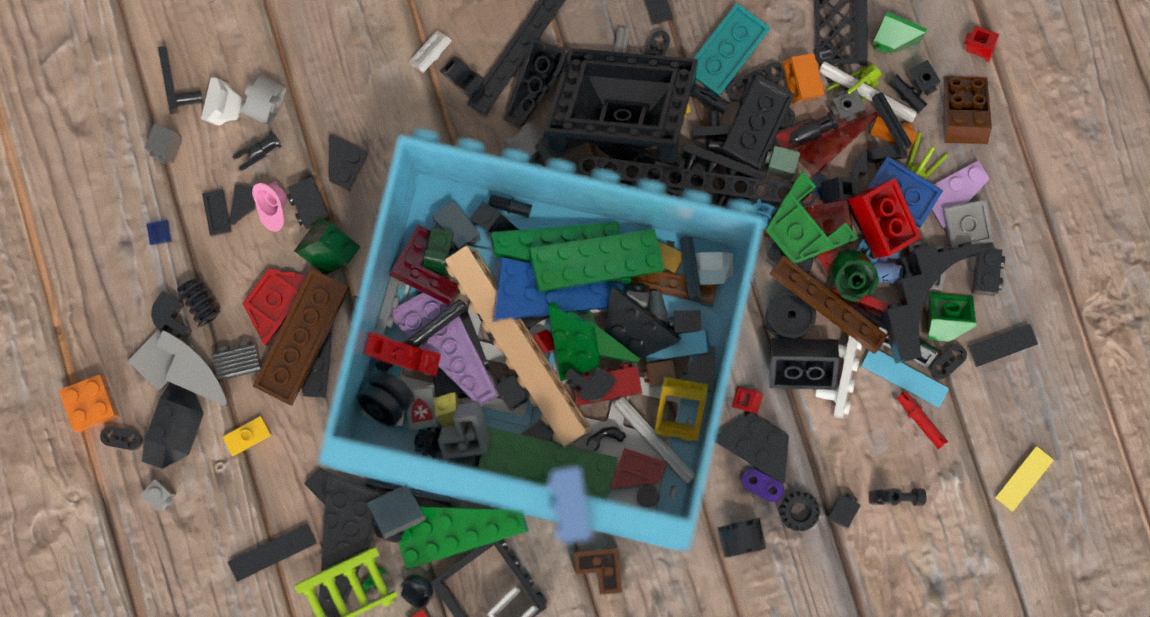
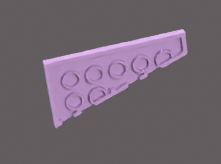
M421 293L399 305L397 309H393L394 323L410 337L450 307L453 301L451 300L450 304L447 305L425 293ZM460 315L419 346L420 349L441 354L438 366L475 402H480L481 406L499 396Z

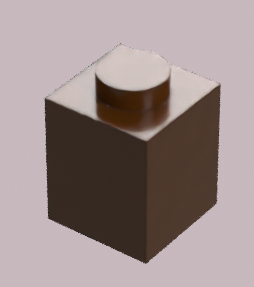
M673 360L649 363L646 365L647 369L643 370L644 382H649V387L663 386L664 377L676 379Z

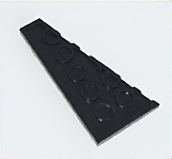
M327 473L321 571L369 548L375 533L372 525L375 519L367 506V502L382 496L380 493ZM360 564V565H358V566L355 567V568H356V571H355L356 576L358 575V572H359V570H360L362 564ZM342 573L335 576L336 581L334 582L346 604L352 586L347 576H344ZM321 583L318 601L325 616L340 617L327 586Z

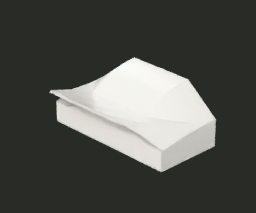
M211 78L201 119L214 125H222L224 122L237 120L242 97L232 89L229 83L218 78Z
M700 252L695 254L701 285L725 284L729 277H733L732 253Z

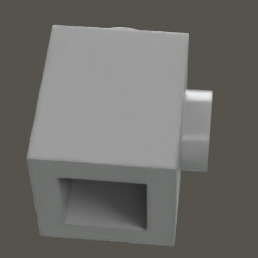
M154 479L140 496L156 511L166 510L173 503L172 499L176 494L161 480Z

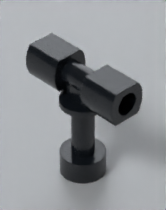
M897 488L869 491V504L871 505L891 504L896 506L902 501H911L913 506H924L927 500V494L923 488H913L911 493H901V490Z

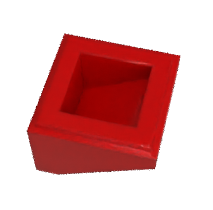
M546 329L534 335V339L544 355H548L555 350L554 339L549 330Z
M738 386L732 407L757 415L763 394L756 390Z

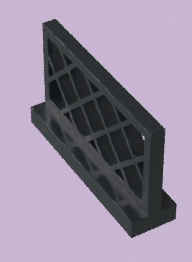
M815 0V59L818 65L827 62L830 65L859 64V66H868V0H854V4L850 0H845L837 9L829 2L830 0H823L821 5L820 0ZM847 3L854 8V13L848 19L840 13ZM827 4L834 12L827 19H824L820 15V10ZM838 14L845 22L836 30L829 22ZM847 24L854 29V34L848 40L840 34ZM826 25L834 31L827 41L820 36V31ZM837 35L845 42L838 51L829 44ZM849 45L854 50V59H845L840 53ZM826 46L835 53L830 59L820 60V52Z

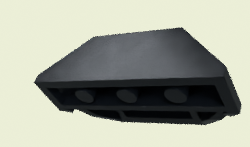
M171 382L168 384L159 399L145 437L142 462L164 469L190 454L204 416L196 393Z

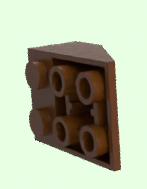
M944 76V143L988 144L992 130L988 79L985 77Z

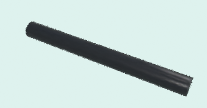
M368 477L365 486L389 492L402 487V485ZM409 487L414 498L451 506L453 497Z

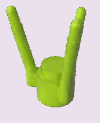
M871 63L868 67L863 66L858 71L852 73L850 76L854 78L859 76L860 80L847 93L851 94L863 83L875 88L879 84L878 79L882 77L881 71ZM836 82L831 86L827 87V91H830L840 86L841 84ZM863 96L861 97L862 102L866 100Z
M918 132L906 168L927 180L948 157V154L945 153L925 173L926 168L924 166L935 150V147L931 146L920 164L915 163L912 166L922 136V132Z

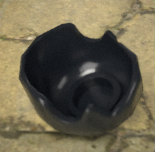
M410 574L403 579L400 585L402 588L401 597L414 607H426L433 596L432 585L427 578L421 575Z

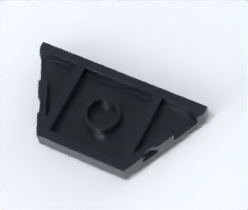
M617 286L612 288L604 329L607 334L640 359L680 342L682 337Z
M750 413L715 435V443L771 478L779 481L782 485L784 484L789 442L788 435L753 413Z

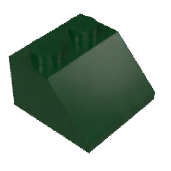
M320 216L295 248L294 252L326 275L347 265L361 246Z

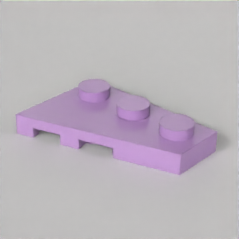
M979 160L934 184L943 190L931 210L942 230L946 226L943 208L968 203L989 180Z

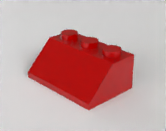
M896 178L865 189L848 199L874 258L891 256L921 238Z

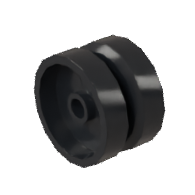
M791 290L782 292L774 297L765 314L767 329L776 338L801 339L811 330L816 320V310ZM788 312H791V316L794 315L795 318H794V319L788 318V316H787Z
M378 370L368 381L369 385H365L359 392L357 401L361 408L374 420L383 425L394 427L403 417V412H406L415 402V397L411 389L398 377L389 372Z

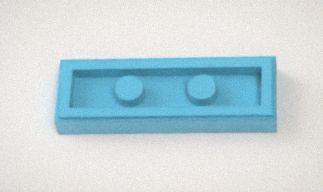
M708 331L678 334L682 337L679 343L646 356V362L711 353Z

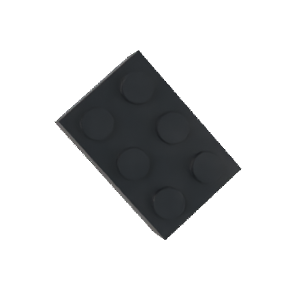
M772 338L769 360V388L836 390L839 366L838 340Z

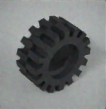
M804 491L789 494L780 505L779 513L782 522L786 527L794 531H806L814 527L821 513L820 505L816 501L817 499ZM796 503H803L808 508V515L803 520L795 519L791 513L792 507Z

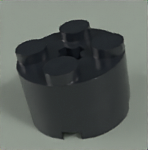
M760 518L717 527L724 558L766 549V541Z

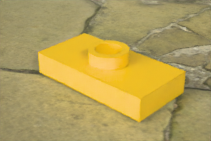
M262 416L222 438L234 457L272 435Z

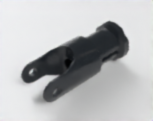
M829 111L824 117L805 122L799 129L791 132L790 143L797 145L801 142L812 141L821 137L822 133L831 129H838L833 113Z
M271 130L269 135L259 141L255 140L235 153L232 158L238 159L247 153H251L249 160L239 167V170L243 171L267 157V153L277 147L281 148L282 144Z

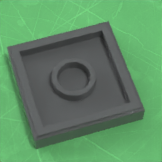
M407 484L367 502V506L385 539L425 520Z

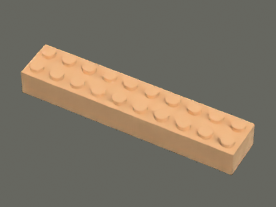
M466 245L445 259L448 264L446 270L451 277H456L460 283L457 285L460 292L464 296L467 295L469 297L471 309L476 315L479 313L483 319L481 324L485 331L492 333L495 338L493 343L499 351H503L506 355L505 362L511 370L515 369L519 376L517 381L523 389L527 388L530 393L529 400L535 408L539 407L543 413L540 415L546 426L550 425L555 432L552 434L555 441L559 445L562 444L566 447L593 431L521 318L492 322L497 280L476 247Z

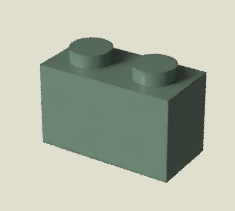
M774 146L772 152L768 151L764 163V168H767V175L791 181L795 174L800 153Z

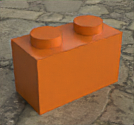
M814 53L794 56L782 62L789 92L795 94L792 104L814 101L825 95L824 85L818 71L819 65Z

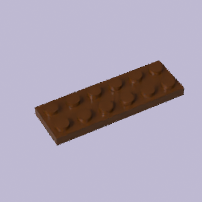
M310 268L253 387L293 406L350 287Z

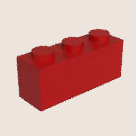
M631 363L620 365V370L602 369L616 379L617 383L606 397L595 402L579 399L578 395L582 389H574L577 406L642 394L638 367H632ZM589 372L579 374L587 381L593 376L589 375Z

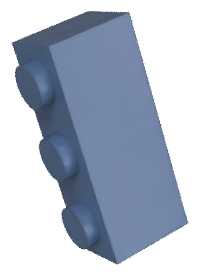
M580 467L551 471L552 477H548L550 492H555L556 501H551L553 515H558L560 524L555 525L557 539H562L563 543L592 539Z

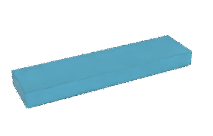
M879 350L875 354L868 351L861 364V367L901 389L907 390L912 395L936 408L940 407L949 390L944 385L903 363L895 364L894 358Z

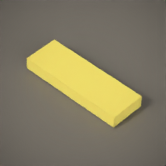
M1035 446L994 498L1010 511H1014L1054 460Z

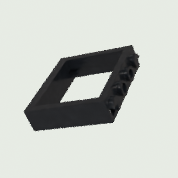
M504 539L478 547L430 582L454 617H466L443 582L488 549L495 546L538 606L539 610L532 617L537 616L547 608L545 604L548 601L541 591L536 593L532 585L535 583L529 574L523 575L519 569L522 565L515 555L511 557L506 551L509 546Z

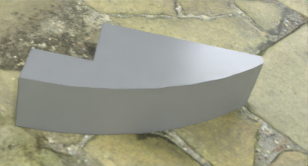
M162 331L156 347L175 355L165 380L228 407L229 400L220 380L217 379V375L205 359L181 339L166 331Z

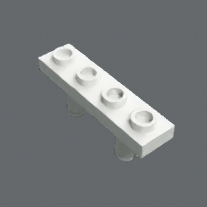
M850 335L846 345L838 344L839 357L844 360L840 386L836 390H816V397L835 401L834 416L844 419V415L849 414L851 402L847 400L849 392L853 393L855 380H852L853 371L857 372L859 359L856 358L857 350L862 349V345Z

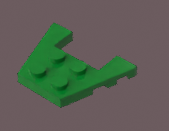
M804 171L799 174L765 229L794 264L858 238L846 222L829 236H826L801 206L799 201L816 187Z

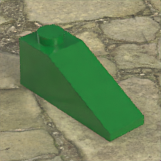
M595 324L600 357L638 364L640 358Z

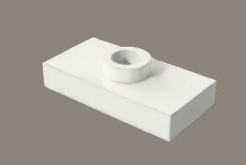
M437 30L412 57L409 63L424 73L452 41L448 36Z

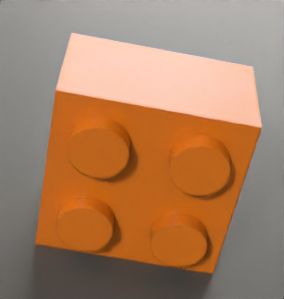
M99 374L58 390L74 432L80 433L120 417L107 379L103 375Z

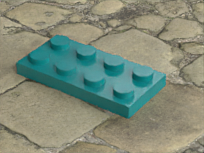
M736 3L694 57V59H698L696 80L719 97L769 33L771 27Z

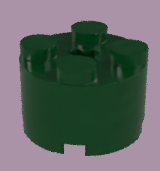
M840 251L830 265V280L838 293L847 300H862L863 297L870 296L878 286L879 276L869 257L861 251Z

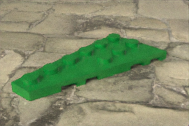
M618 222L492 232L490 238L494 256L531 262L528 250L533 247L621 233ZM626 278L619 281H622L621 283L630 284L631 279Z
M420 507L425 520L405 529L404 536L398 543L407 570L528 532L529 529L524 513L520 510Z

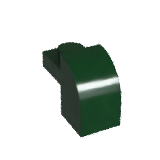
M437 228L431 229L428 248L425 251L424 257L425 268L437 274L448 276V271L446 270L448 264L445 259L452 255L450 251L454 232Z

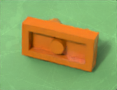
M881 115L878 116L870 135L898 146ZM907 121L901 125L913 145L918 133L915 132L913 124Z

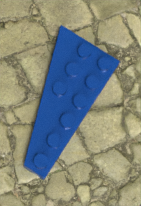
M502 257L499 263L492 322L505 319L516 320L531 316H550L548 306L552 302L559 304L558 308L566 313L570 311H577L578 313L593 309H608L612 288L617 286L627 294V284L607 281L538 293L531 263Z

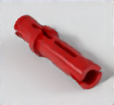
M907 390L895 398L908 413V418H912L937 450L948 442L923 412L921 404L918 405Z

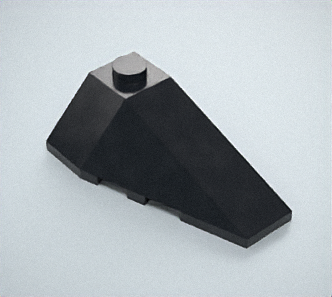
M532 37L504 119L520 126L525 124L562 73L569 51L550 41Z

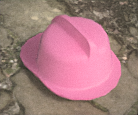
M278 182L255 184L252 194L262 224L270 231H279L284 224L283 208L287 204L286 193L279 186Z

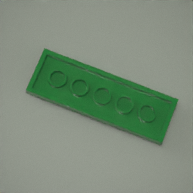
M655 229L539 246L528 250L538 293L657 274L665 271Z
M488 427L491 441L487 453L481 454L478 466L479 471L549 487L548 477H552L551 471L580 467L584 495L602 500L608 499L617 457L571 446L564 447L562 444L559 445L558 443Z

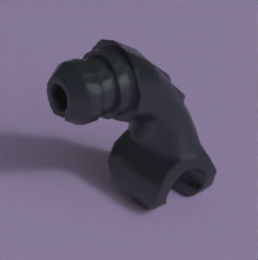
M619 426L605 427L587 439L586 446L589 445L590 441L594 440L597 442V447L594 451H597L603 438L608 437L616 439L618 442H623L626 434L618 428Z

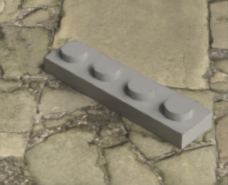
M391 276L375 329V334L388 337L386 336L387 330L392 329L393 309H397L400 296H397L398 291L404 287L403 282Z

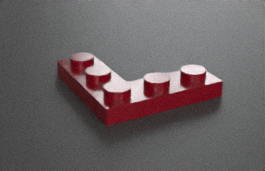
M417 225L389 276L449 305L458 289V284L421 266L425 257V251L428 248L431 231Z

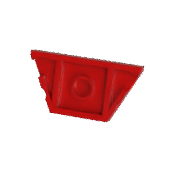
M268 269L242 303L261 338V342L265 346H267L284 323L307 275Z

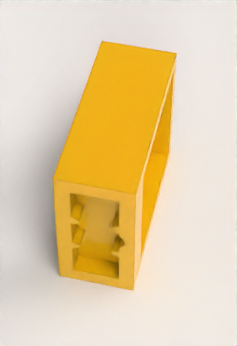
M664 377L654 433L662 437L672 436L681 438L684 441H698L708 384ZM667 395L699 401L695 425L662 420Z

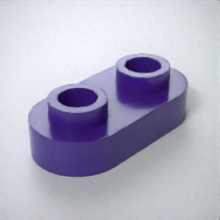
M748 470L742 476L741 483L747 491L769 502L778 501L783 495V486L779 481L757 470ZM751 476H754L757 479V483L755 485L749 483V478ZM771 486L777 490L775 495H771L768 491Z

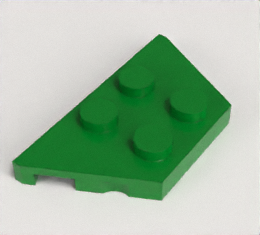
M552 302L548 308L560 381L567 380L565 375L570 368L577 374H582L600 365L595 324L586 319H581L571 311L569 313L564 312L558 308L559 304Z

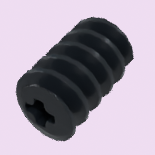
M192 279L180 285L177 291L183 292L181 298L187 300L185 305L191 307L189 312L191 315H195L193 318L195 322H200L197 326L199 328L215 320L221 311H213V308L217 305L216 302H208L213 296L204 295L209 289L207 287L200 288L204 280L197 281Z

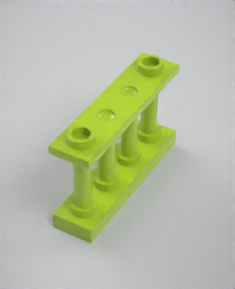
M375 546L294 584L297 594L303 593V595L307 596L316 617H326L314 592L316 590L314 586L321 583L327 586L340 617H355L380 604L383 607L395 602L394 598L398 596L395 590L390 593L388 592L375 562L377 560L375 557L379 556V553ZM360 564L368 567L381 596L371 602H368L355 574V567ZM342 573L344 576H347L361 606L348 612L334 582L336 581L335 576Z

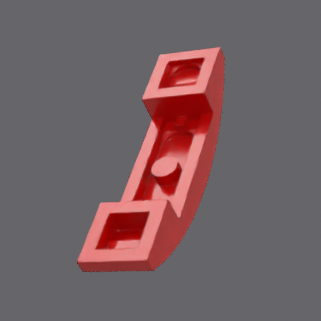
M368 332L363 351L364 355L433 376H436L441 354L406 345L372 332Z

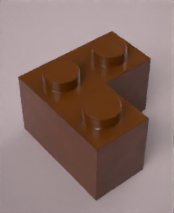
M618 548L574 552L575 574L598 572L600 595L622 593Z

